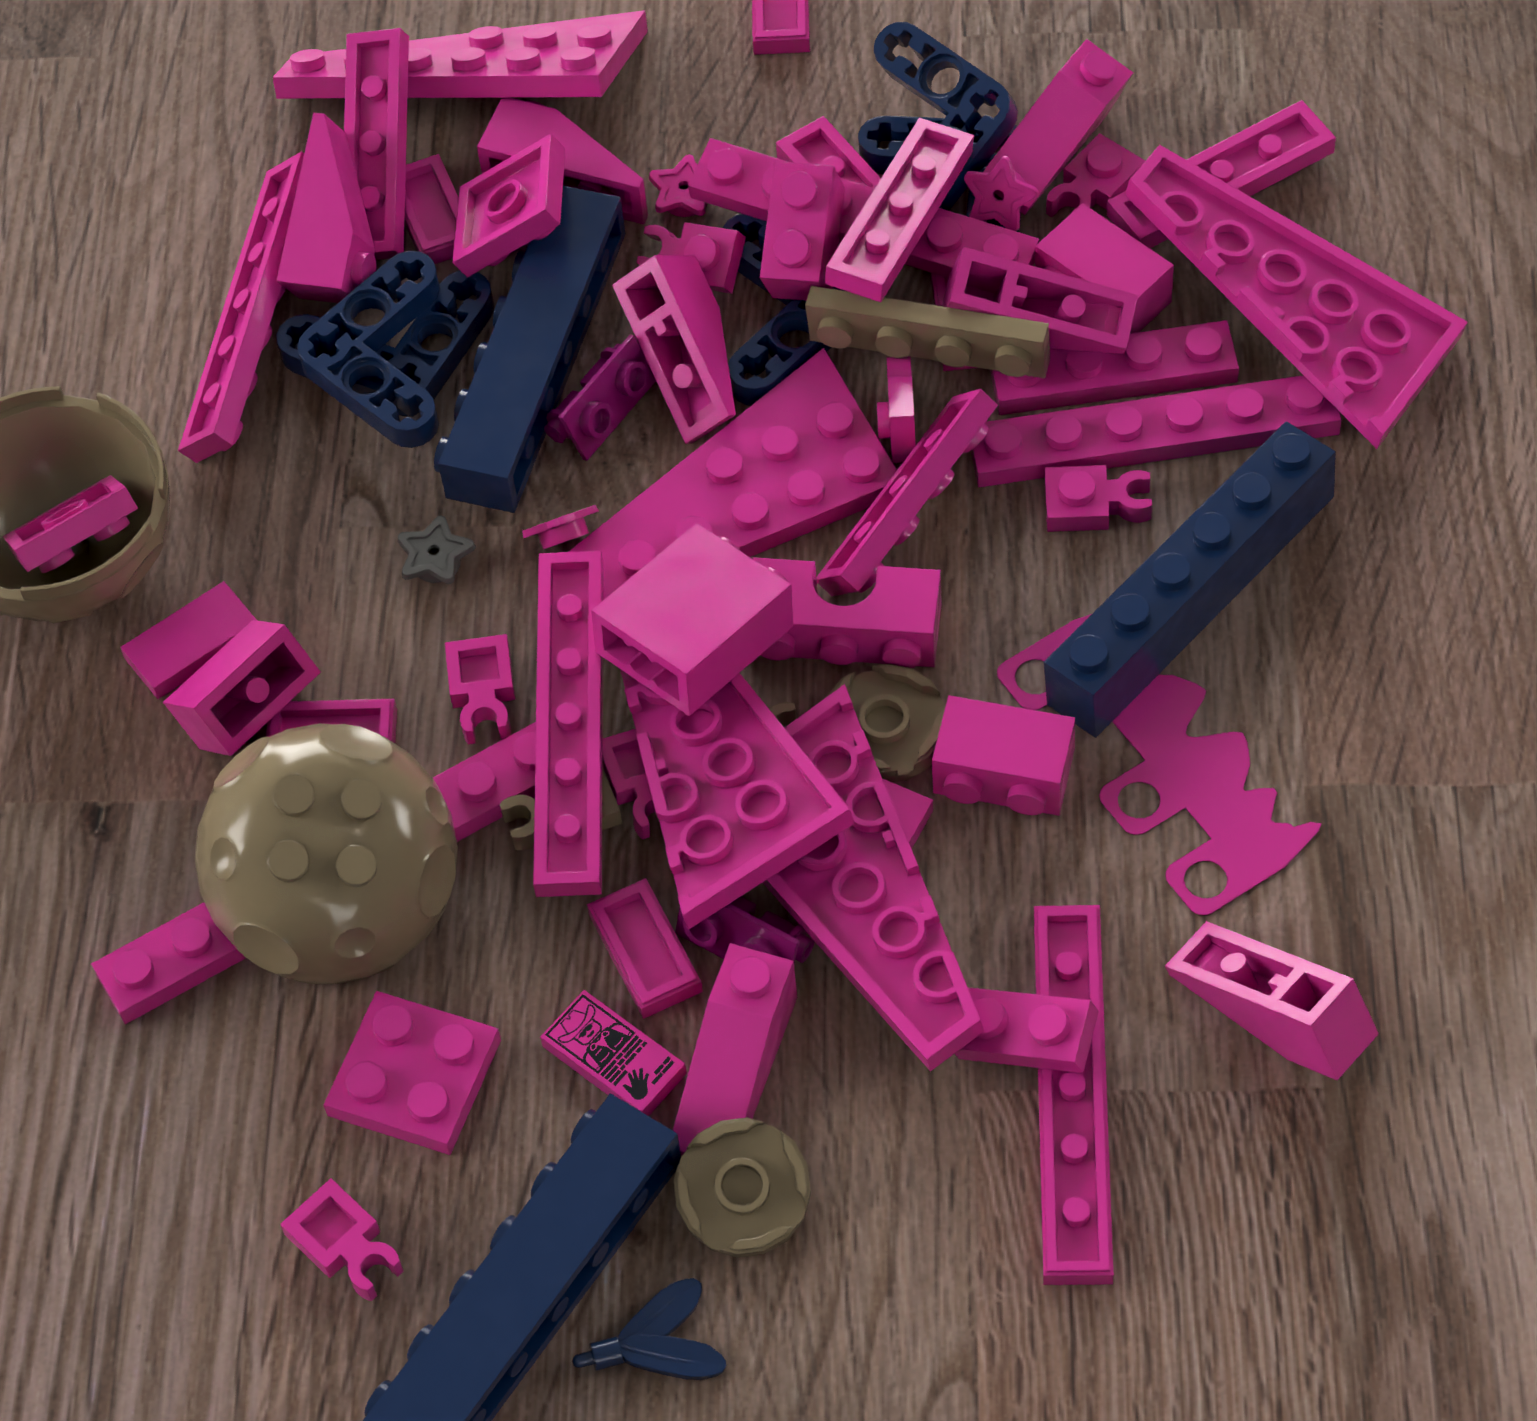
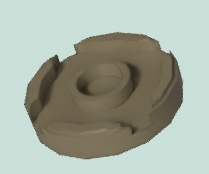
M893 664L871 666V671L862 672L858 675L854 671L841 678L827 694L829 696L845 684L882 779L890 782L906 781L927 770L932 765V758L946 705L940 698L939 690L930 679L908 667Z
M748 1117L719 1121L698 1133L681 1156L674 1177L676 1207L690 1234L710 1250L737 1258L763 1255L787 1242L804 1221L811 1197L808 1164L795 1141L774 1126Z

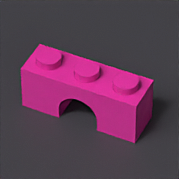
M753 557V560L764 567H771L779 571L792 584L793 627L764 651L761 656L778 661L787 660L791 657L821 659L836 665L864 662L893 664L908 668L916 666L935 667L942 606L941 570L878 566L876 583L871 594L857 604L839 606L826 602L818 595L815 561Z

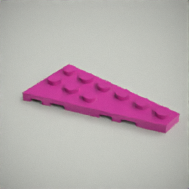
M643 10L503 29L495 26H486L464 34L410 40L408 98L602 97L647 34L646 12ZM307 49L292 54L290 59L273 76L276 98H345L346 49L324 52L319 49Z
M1160 144L1129 180L1125 195L1376 449H1378L1459 341L1468 322Z
M823 348L568 552H602L604 598L614 592L696 523L718 537L723 536L730 539L741 552L752 557L869 508L897 469L826 350Z
M620 669L653 804L666 845L665 850L669 866L674 876L682 916L688 930L855 824L847 804L740 673L693 714L688 716Z
M844 684L784 728L850 808L855 824L764 881L763 884L931 1072L984 1031L978 1011L954 952L951 950L933 900L925 886L886 784L883 782L864 730L861 728Z

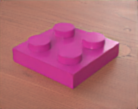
M552 134L545 136L460 186L452 263L467 278L487 266L498 265L511 252L532 240L545 238L560 225L566 148Z
M109 475L2 537L14 557L27 572L39 567L42 573H46L74 557L75 553L71 547L93 535L98 542L123 530L130 524L126 515L137 510L138 507L127 488Z
M376 991L323 1104L327 1116L451 1155L501 1042L499 1029Z

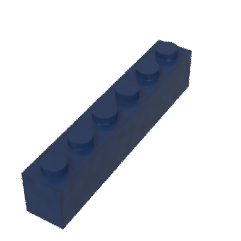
M563 186L560 225L545 238L530 241L526 251L520 250L517 253L512 269L513 283L508 295L500 296L496 303L493 315L494 329L488 343L481 342L476 351L474 377L469 389H462L457 397L454 409V426L449 437L443 436L436 448L434 469L441 475L447 499L515 513L546 436L544 427L548 423L547 414L551 409L557 408L626 235L621 197Z
M1286 421L1044 661L1047 705L1061 715L1075 717V724L1096 738L1334 497L1336 451Z
M611 1093L597 1111L593 1109L588 1110L575 1126L571 1136V1146L558 1163H548L536 1177L531 1189V1198L518 1216H508L497 1228L491 1240V1251L476 1271L470 1269L459 1278L449 1297L450 1306L435 1326L428 1324L416 1335L407 1353L408 1361L392 1382L385 1380L372 1393L365 1407L364 1413L366 1417L363 1421H492L676 1172L681 1160L677 1133Z

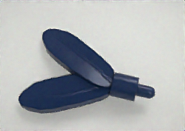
M690 1278L671 1283L665 1287L626 1324L618 1338L615 1336L590 1343V1351L575 1355L572 1363L576 1368L594 1365L595 1370L598 1371L623 1364L625 1361V1363L650 1372L681 1379L701 1381L722 1374L726 1369V1360L722 1354L710 1345L669 1336L696 1310L700 1300L702 1285L700 1281Z

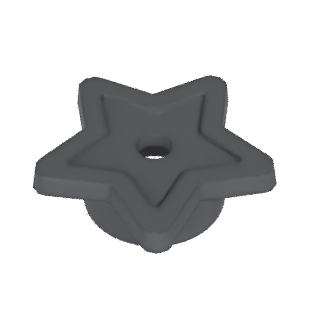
M442 515L437 516L424 531L401 532L398 534L397 539L400 546L408 554L402 568V578L405 580L419 577L423 581L430 583L444 582L452 584L455 581V574L460 568L461 558L476 549L472 539L451 534L447 520ZM432 548L440 550L436 555L429 554Z

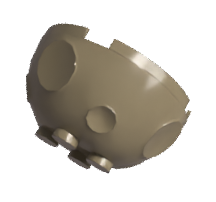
M60 386L33 388L0 398V616L7 615L33 621H50L51 623L91 616L95 610L117 598H123L139 584L159 557L164 547L163 539L169 521L170 486L168 472L162 450L158 446L149 427L134 411L121 402L101 393H97V400L63 395ZM109 475L127 488L138 507L137 510L126 515L130 524L105 540L97 542L92 535L72 546L71 548L75 553L74 557L49 572L42 573L39 567L27 572L14 557L2 537Z
M319 723L287 729L270 737H261L243 749L222 769L214 781L213 790L198 826L195 866L200 893L213 922L243 956L257 966L283 978L311 984H340L365 979L391 968L428 937L442 916L451 896L456 877L458 845L452 814L438 785L410 753L386 737L360 726Z

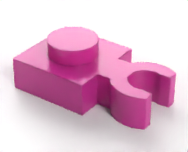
M1099 133L1063 169V184L1055 186L1047 195L1046 214L1053 217L1063 207L1069 206L1077 209L1082 203L1089 208L1098 204L1107 210V200L1127 190L1130 178L1145 160Z
M684 222L681 238H677L673 233L660 225L645 226V235L653 240L662 242V248L658 255H695L711 290L733 293L746 236L737 230ZM638 256L636 263L641 265L650 258Z
M911 356L902 358L886 357L889 402H877L878 439L891 438L893 463L904 462L916 446Z
M1106 465L1045 467L1047 532L1109 530V515H1119L1123 519L1135 523L1146 522L1152 519V499H1134L1130 497V495L1135 493H1150V473L1147 471L1133 470L1124 473L1118 479L1107 480Z
M507 634L445 642L450 698L453 709L464 707L460 714V723L467 744H476L475 728L480 722L485 720L497 723L501 740L510 736V720L507 709L502 702L516 699Z
M636 729L603 738V769L617 804L622 805L635 801L633 804V826L641 839H646L650 837V824L647 816L656 811L636 737Z
M332 1178L280 1224L284 1235L329 1278L334 1276L345 1265L354 1290L366 1300L372 1301L377 1297L374 1285L365 1277L369 1268L374 1265H384L397 1277L404 1272L399 1256L391 1246L383 1242H371L380 1233L377 1221Z

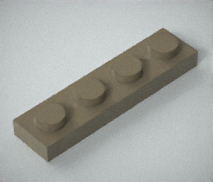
M811 286L805 304L810 341L821 342L833 348H859L881 352L894 358L911 356L940 361L951 367L971 366L1000 371L1012 377L1024 375L1039 378L1046 377L1050 362L1049 323L884 297L882 302H878L848 291Z

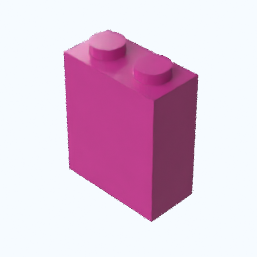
M696 523L591 610L595 651L690 716L793 627L792 584L776 569L764 567L741 552L730 539L723 536L718 537Z

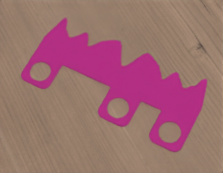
M1090 615L1069 622L1000 664L997 670L998 679L1020 706L1025 709L1038 710L1047 705L1046 692L1030 694L1019 688L1015 680V674L1019 666L1030 660L1045 661ZM1158 675L1112 721L1145 761L1104 785L1100 791L1099 798L1119 825L1127 833L1133 835L1146 833L1186 808L1211 839L1170 864L1165 876L1168 884L1192 912L1198 915H1209L1285 868L1317 834L1322 824L1309 822L1293 827L1288 823L1273 822L1271 817L1277 796L1275 788H1259L1247 791L1243 789L1250 767L1248 742L1242 732H1228L1200 737L1188 736L1186 734L1187 726L1205 699L1206 690L1196 683L1175 675ZM1142 782L1154 787L1160 797V804L1156 812L1145 818H1134L1125 814L1119 807L1118 796L1120 791L1128 784ZM1201 861H1209L1219 865L1227 876L1225 889L1219 895L1212 898L1195 896L1187 889L1184 881L1185 873L1190 866Z

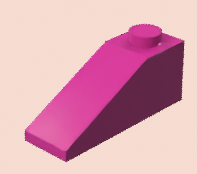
M1086 39L1059 70L983 172L989 173L1003 156L1010 157L1013 169L1022 176L1025 183L1036 187L1039 191L1036 197L1020 208V212L1025 215L1106 118L1133 75V72ZM996 190L994 192L1002 199L1004 198L1002 191Z
M511 97L501 98L477 145L482 173L545 136L552 134L566 148L563 186L621 197L624 220L645 224L648 218V210L642 177L557 109L544 106L536 101H523Z
M313 112L276 281L299 299L339 303L376 271L375 247L347 135L324 113Z
M962 247L949 274L942 306L1049 323L1050 349L1124 354L1127 349L1138 295Z
M695 255L652 256L612 284V287L685 444H692L736 415L720 307Z
M1207 921L1165 965L1171 977L1281 1056L1334 1080H1338L1379 1034L1353 978Z
M729 944L707 1002L673 1131L678 1135L681 1156L698 1133L719 1121L746 1117L753 1119L798 998L793 960Z

